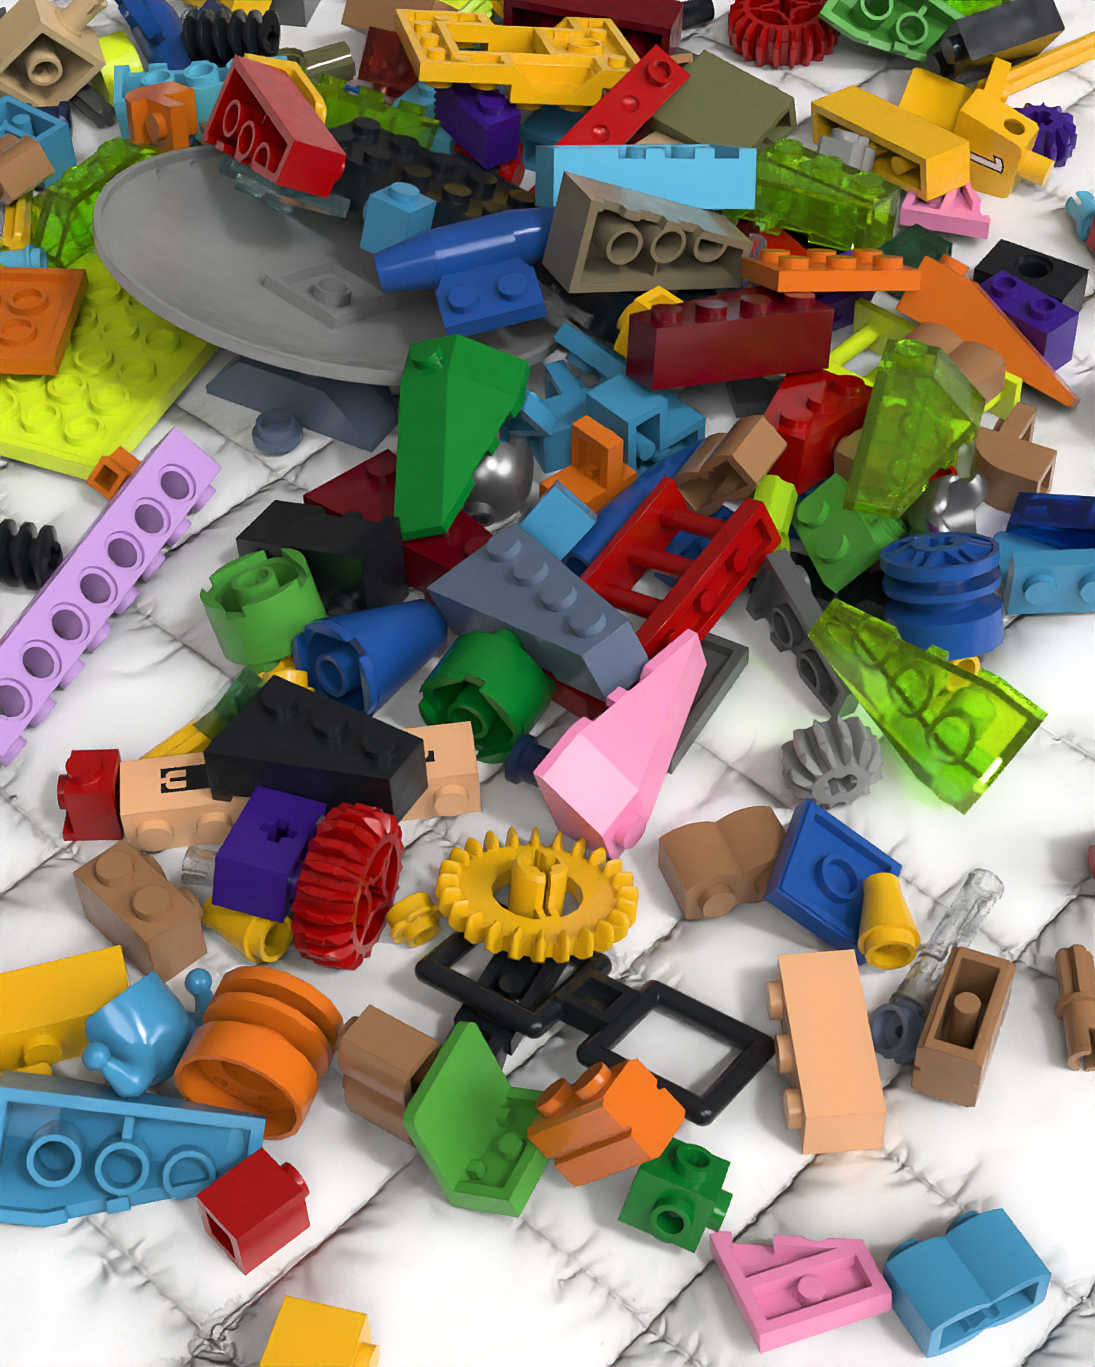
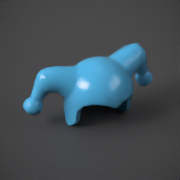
M196 968L189 971L185 978V988L195 998V1013L185 1010L170 987L153 970L86 1020L85 1033L90 1044L84 1048L81 1056L86 1068L91 1071L99 1070L108 1080L111 1088L121 1098L140 1096L149 1087L160 1084L172 1077L196 1028L203 1025L202 1017L214 996L210 990L212 977L208 971Z

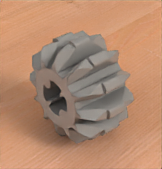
M837 713L828 721L819 722L814 719L812 726L807 729L794 730L793 740L781 746L783 754L781 762L784 769L782 774L788 789H791L794 798H799L802 802L809 798L817 805L822 804L826 810L831 809L836 803L845 802L850 805L851 799L855 796L870 794V785L877 783L883 778L881 772L883 761L880 755L882 750L876 735H872L870 727L862 724L858 716L843 720Z

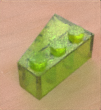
M781 138L757 153L755 209H723L722 215H725L735 226L739 218L765 224V233L779 236L782 228L809 234L808 243L843 251L856 248L877 249L893 238L901 187L883 180L882 176L877 173L861 171L849 166L836 156L823 155L803 147V144L797 140Z

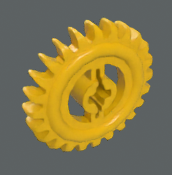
M512 826L507 832L505 847L499 846V840L491 830L486 832L483 850L480 842L472 837L467 839L464 850L454 847L450 852L449 860H443L440 865L435 887V895L439 900V911L444 917L448 918V924L455 931L464 932V939L472 944L484 942V950L493 954H497L502 950L508 952L509 959L520 960L523 956H530L533 963H544L546 958H553L556 963L569 962L570 955L584 960L593 957V951L601 953L611 949L613 943L619 942L627 936L628 929L636 922L639 893L637 887L633 886L634 879L632 873L622 872L623 865L621 859L617 858L606 862V850L603 847L594 850L590 859H585L586 840L584 837H581L574 844L570 852L563 851V833L561 830L556 833L553 843L549 847H543L539 839L537 827L533 828L528 844L521 845L518 835ZM510 884L508 908L505 909L496 901L493 894L505 885ZM567 891L577 900L580 906L574 912L562 917L565 892Z

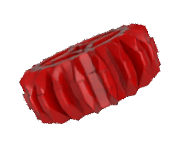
M735 0V3L730 5V13H728L729 42L734 46L735 53L744 55L745 61L756 60L761 67L769 64L774 65L775 69L779 66H788L790 69H793L794 65L801 64L808 67L811 61H823L824 55L833 53L834 46L838 44L840 32L817 16L826 0Z
M342 802L337 808L333 807L326 814L325 820H322L317 825L316 836L308 842V853L305 860L300 863L302 870L299 880L295 884L297 887L296 898L291 905L294 912V918L291 923L292 933L294 934L295 949L299 950L302 958L312 960L315 965L329 969H349L355 971L362 964L364 958L371 956L373 946L379 941L380 935L387 925L386 914L394 906V898L400 888L398 880L399 874L403 869L401 856L404 846L401 841L402 830L397 823L396 816L384 813L382 809L374 806Z

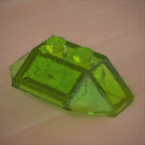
M117 136L112 140L102 143L96 152L78 165L67 169L59 179L34 196L31 203L30 244H34L36 248H44L48 267L67 268L95 247L92 238L93 210L97 197L110 180L135 163L170 151Z

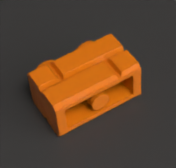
M637 1058L626 1060L610 1068L600 1061L588 1068L575 1083L569 1084L565 1078H560L539 1096L535 1103V1108L539 1113L527 1128V1138L547 1159L550 1157L555 1158L554 1166L574 1187L583 1186L659 1158L685 1120V1109L666 1088L660 1090L657 1088L658 1080Z

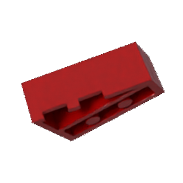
M823 369L786 374L763 416L786 441L787 447L766 475H778L782 480L794 484L796 492L800 496L833 474L834 463L832 457L836 445L844 436L851 435L853 432L867 427L870 419L880 411L883 391L865 385V381L857 376L837 375Z

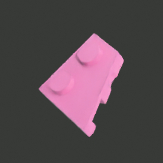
M718 1231V1233L709 1234L710 1252L760 1354L892 1310V1291L864 1241L861 1239L827 1238L822 1241H812L802 1236L774 1234L773 1245L732 1243V1232Z

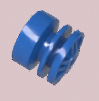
M954 531L913 535L893 541L882 548L880 567L885 573L882 580V591L889 598L893 599L885 605L884 609L886 647L892 653L908 659L951 661L975 657L992 651L1002 644L1004 639L1002 599L995 593H992L1000 587L1001 570L996 567L1000 561L999 543L993 538L981 534Z

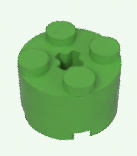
M280 548L283 557L267 559L264 550L241 556L220 567L209 577L212 588L208 593L203 588L201 589L200 599L225 658L236 664L247 665L249 672L252 674L266 673L277 667L280 659L293 654V642L297 635L304 632V626L313 620L327 617L304 555L297 550Z

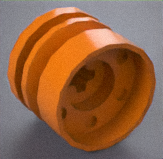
M239 966L224 974L202 1017L203 1025L196 1028L173 1074L178 1091L187 1101L266 1116L263 1140H282L297 1134L319 1090L318 1080L322 1079L336 1052V1040L344 1026L343 1017L330 999L311 984L287 972L264 966Z

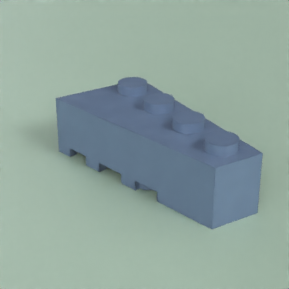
M516 523L492 536L484 546L426 588L453 634L458 636L468 632L493 634L499 628L510 630L521 639L524 646L523 650L541 668L552 672L556 680L606 702L607 696L619 686L627 689L639 680L644 665L650 661L629 620Z

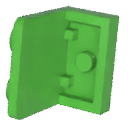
M837 473L832 475L795 506L791 521L824 585L835 593H838L878 559L880 560L882 548L893 541L903 539L904 535L909 532L904 521L892 508L887 507L884 511L879 508V503L862 483L859 482L853 487Z
M459 1021L446 1042L442 1045L425 1078L408 1102L403 1115V1125L451 1206L519 1218L551 1157L547 1159L527 1138V1128L539 1113L535 1108V1103L544 1091L511 1087L477 1024L467 1021Z

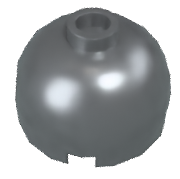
M499 431L496 437L500 444L493 456H483L471 476L476 485L461 508L483 527L491 526L493 523L500 522L517 513L529 496L533 482V451L524 441L518 438L515 440V446L500 441L501 432Z

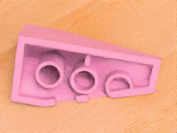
M687 629L644 665L639 683L630 691L619 686L606 698V706L609 708L594 721L583 716L574 723L533 771L558 831L561 830L564 835L576 842L581 837H584L586 848L592 852L603 847L606 850L607 861L617 859L625 849L633 848L644 834L646 823L651 816L707 666L698 633Z

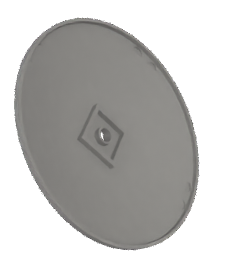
M215 145L173 150L135 163L110 180L97 197L92 218V238L101 261L114 279L137 301L158 316L192 335L231 352L308 375L356 383L400 386L410 344L428 338L435 339L446 336L435 294L437 289L396 293L382 292L373 254L360 248L363 223L297 192V190L274 184L251 170L250 166L234 160V156L219 151L215 148ZM546 312L547 316L466 337L528 362L529 366H533L558 349L561 344L553 338L564 322L569 325L571 324Z

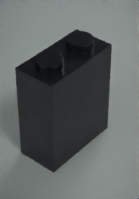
M1013 0L955 20L926 52L928 55L927 64L929 71L963 85L986 77L995 57L1012 63V67L1039 55L1065 30L1054 0Z

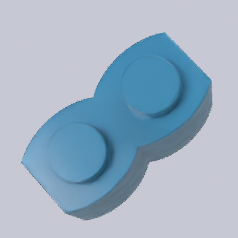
M1003 1208L993 1209L981 1214L979 1211L967 1212L949 1225L944 1236L924 1241L914 1238L903 1242L890 1253L883 1269V1277L892 1291V1308L926 1358L935 1357L954 1350L975 1338L985 1329L1006 1324L1031 1311L1045 1300L1052 1274Z

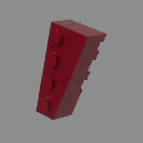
M504 0L503 26L554 28L565 17L607 18L614 22L640 59L656 44L668 55H674L681 41L684 2L676 0Z

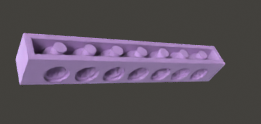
M175 426L148 452L0 639V706L6 716L0 714V764L3 767H7L26 745L27 741L20 735L27 725L30 724L36 728L56 705L57 702L50 697L55 688L60 686L64 690L84 668L85 664L78 659L83 651L87 648L90 652H93L111 632L113 627L106 622L111 614L114 612L120 616L138 596L140 591L133 586L138 578L141 577L146 581L166 558L160 552L163 545L167 543L169 546H173L190 527L191 522L185 518L190 510L195 513L200 511L216 492V489L210 483L222 467ZM82 593H84L89 598V600H87ZM53 628L59 631L63 638L58 636ZM24 665L33 671L35 677L26 671Z

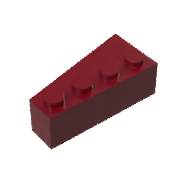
M761 285L677 304H656L651 306L650 310L630 314L626 375L651 390L828 369L835 309L815 300V294L812 292H777Z
M389 449L384 450L304 494V504L323 506L327 515L341 517L348 510L358 511L362 513L363 520L381 522L385 516L394 517L397 456ZM461 509L447 533L402 541L408 587H413L423 592L425 600L436 606L426 588L484 546L494 535Z

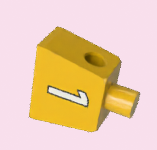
M980 88L974 91L960 109L953 130L954 134L969 140L971 188L981 193L1006 198L1011 194L1021 178L1043 187L1051 174L1055 161L1032 151L1039 132L1037 123Z

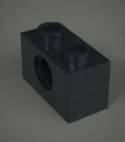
M1000 239L974 268L973 281L979 285L1001 270H1004L1077 312H1080L1083 308L1089 269Z

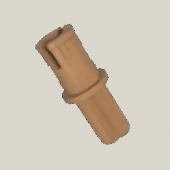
M1073 944L1069 948L1059 949L1055 955L1060 999L1056 1001L1054 1009L1056 1016L1063 1021L1068 1067L1079 1071L1081 1068L1080 1057L1083 1056L1084 1072L1095 1071V967L1093 955L1086 951L1083 945Z

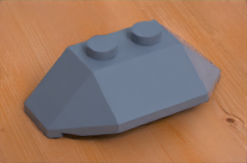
M239 354L206 385L208 394L261 413L270 409H286L295 415L302 428L371 453L398 424V415L389 386L348 382L308 375L276 367Z

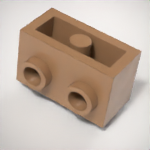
M122 839L73 872L85 918L114 946L121 945L123 954L145 976L155 970L166 983L207 954L200 919L204 917L201 904L186 887L177 889L167 880L162 867L150 854L145 853L141 856Z

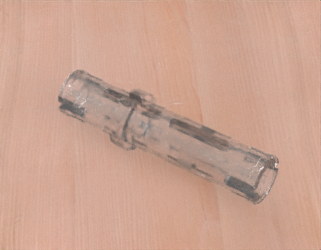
M976 868L968 873L965 883L947 911L943 914L941 921L927 943L920 944L916 948L917 954L915 959L909 964L910 970L896 992L889 998V1003L897 1004L899 1000L912 1001L920 1007V1017L927 1019L952 947L962 946L969 948L997 900L1004 894L1003 882L997 875L981 868Z

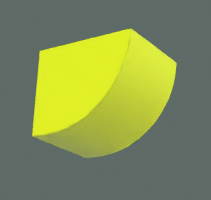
M123 30L98 38L106 65L91 79L92 88L112 106H114V66L129 65L131 73L144 72L136 49Z

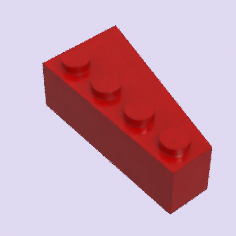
M235 55L201 140L215 145V148L223 153L234 156V160L250 166L251 170L276 185L328 199L334 183L338 182L343 175L346 153L285 70Z

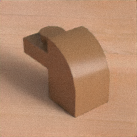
M1017 402L1007 419H999L993 430L981 426L977 427L970 477L977 471H981L985 476L989 486V493L983 501L984 503L999 511L1032 521L1051 491L1057 450L1032 443L1037 408Z

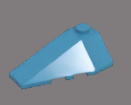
M3 1070L0 1075V1222L49 1227L68 1223V1219L108 1211V1214L131 1210V1206L171 1198L178 1201L196 1197L198 1193L262 1147L266 1116L146 1092L136 1097L121 1098L109 1085L68 1077Z

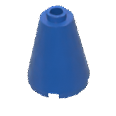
M424 599L316 619L305 625L304 632L295 637L293 642V663L295 670L308 672V686L314 688L316 693L372 717L446 645L448 624L438 607Z

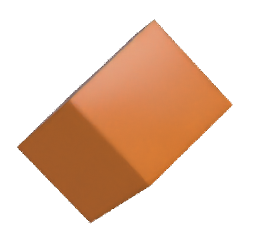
M119 446L110 456L103 455L86 483L108 500H111L141 461Z

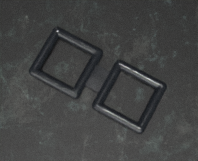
M498 902L503 908H508V906ZM455 931L419 960L414 969L415 976L420 982L528 1038H540L559 1020L586 1033L589 1036L576 1050L577 1061L586 1068H590L600 1061L610 1068L628 1060L612 1050L655 1008L741 1050L742 1052L700 1096L650 1071L658 1080L657 1088L659 1090L666 1088L685 1109V1119L698 1126L710 1125L775 1054L774 1039L771 1036L658 980L646 981L638 990H635L609 977L608 975L612 970V962L607 955L593 951V957L584 960L570 955L568 964L577 968V970L532 1010L451 969L454 964L478 945L464 939V932Z

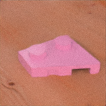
M970 180V183L928 202L918 198L917 193L909 189L900 208L899 224L912 226L922 232L941 231L987 239L991 219L989 215L981 214V200L977 192L971 188Z

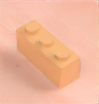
M855 950L778 955L776 981L766 982V1004L769 1020H780L782 1034H775L774 1038L778 1074L789 1073L792 1089H784L783 1093L787 1129H799L803 1155L882 1149L887 1110Z

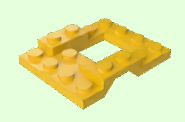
M395 9L394 27L419 81H424L425 85L433 88H449L452 86V82L470 83L471 87L480 90H494L498 88V84H502V90L509 103H514L517 108L524 110H538L542 104L559 105L561 109L566 111H585L586 106H594L601 99L602 88H605L608 92L641 60L614 22L607 18L565 17L554 28L495 25L485 13ZM476 43H480L481 51L459 50V48H473Z

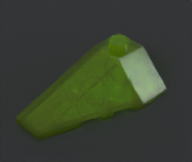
M888 338L878 367L847 485L843 510L898 519L928 488L930 477L939 468L946 470L954 461L955 452L963 444L969 446L977 438L986 399L941 347L926 345L915 339L895 340Z

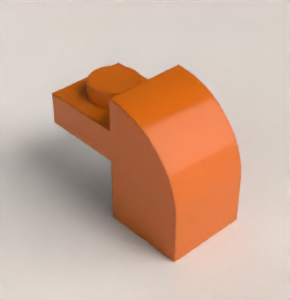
M167 81L136 88L125 95L129 139L132 146L139 147L153 144L168 151L190 148L189 135L198 134L195 92L193 88L174 81Z
M588 415L571 424V465L540 482L539 499L558 479L593 512L597 513L637 479V471L623 462L624 440Z

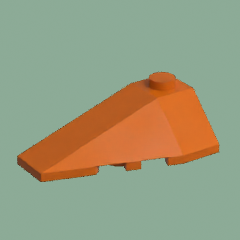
M943 253L939 261L925 255L918 267L921 270L920 291H905L895 309L919 323L932 322L940 324L952 330L964 342H977L993 349L1005 359L1007 372L1023 379V382L1067 407L1077 408L1081 401L1078 395L982 287L965 276L970 267Z

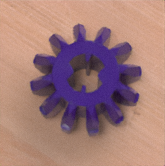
M1044 102L1036 106L1025 103L1023 108H1013L1036 122L1039 127L1032 151L1054 160V167L1065 166L1067 159L1072 157L1073 149L1076 147L1077 134H1075L1076 125L1073 124V115L1062 113L1060 106L1048 107Z

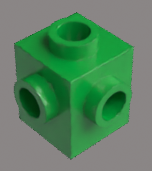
M673 1137L659 1158L640 1164L618 1220L649 1233L662 1242L674 1244L695 1253L705 1228L718 1233L728 1211L733 1193L722 1189L731 1162L711 1154L707 1149L699 1145L687 1144Z

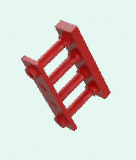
M656 44L555 145L636 144L651 134L649 119L689 80L691 75ZM535 185L528 191L533 193L534 195Z
M664 476L579 578L615 609L647 619L636 632V635L649 660H651L687 629L698 633L701 643L761 568L765 556L773 553L782 539L764 502L746 497L727 521L690 511L673 478ZM679 531L711 540L696 560L663 550ZM647 570L679 579L663 600L631 591ZM639 680L631 685V688L636 686L639 683Z

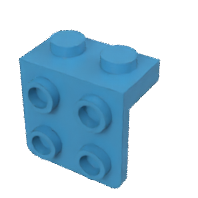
M1095 529L1000 531L994 535L993 539L1000 546V561L997 568L1001 570L1000 584L1007 615L1095 611Z

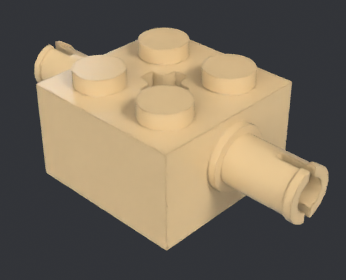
M19 0L0 19V98L9 95L24 103H31L33 107L58 106L60 101H69L106 65L96 31L87 26V24L102 9L104 10L108 6L107 0H73L65 8L58 7L49 0Z

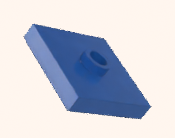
M807 798L794 809L763 899L836 950L854 949L857 964L862 966L867 961L865 955L859 951L857 943L864 897L863 882L870 875L882 872L891 873L899 877L902 865Z

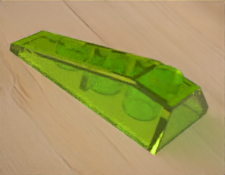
M836 598L829 603L808 633L810 639L916 778L933 790L939 799L951 804L963 815L989 789L1048 715V713L1000 676L983 668L974 675L947 662L949 652L931 644L927 651H924L901 640V635L895 626Z

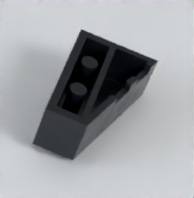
M274 500L236 537L239 557L261 550L265 551L267 559L283 557L280 548H290L301 552L307 561L323 606L329 616L401 603L409 596L399 517L385 516L381 522L363 520L362 513L358 511L348 510L341 517L327 515L323 506Z
M273 675L203 751L212 799L231 802L233 795L250 798L257 785L326 803V814L333 807L337 808L342 802L354 805L362 803L382 809L384 813L396 816L397 823H399L428 788L424 741L422 738L277 675Z

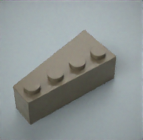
M564 171L542 264L568 293L649 291L658 285L665 290L741 288L743 278H741L742 257H750L753 243L725 215Z

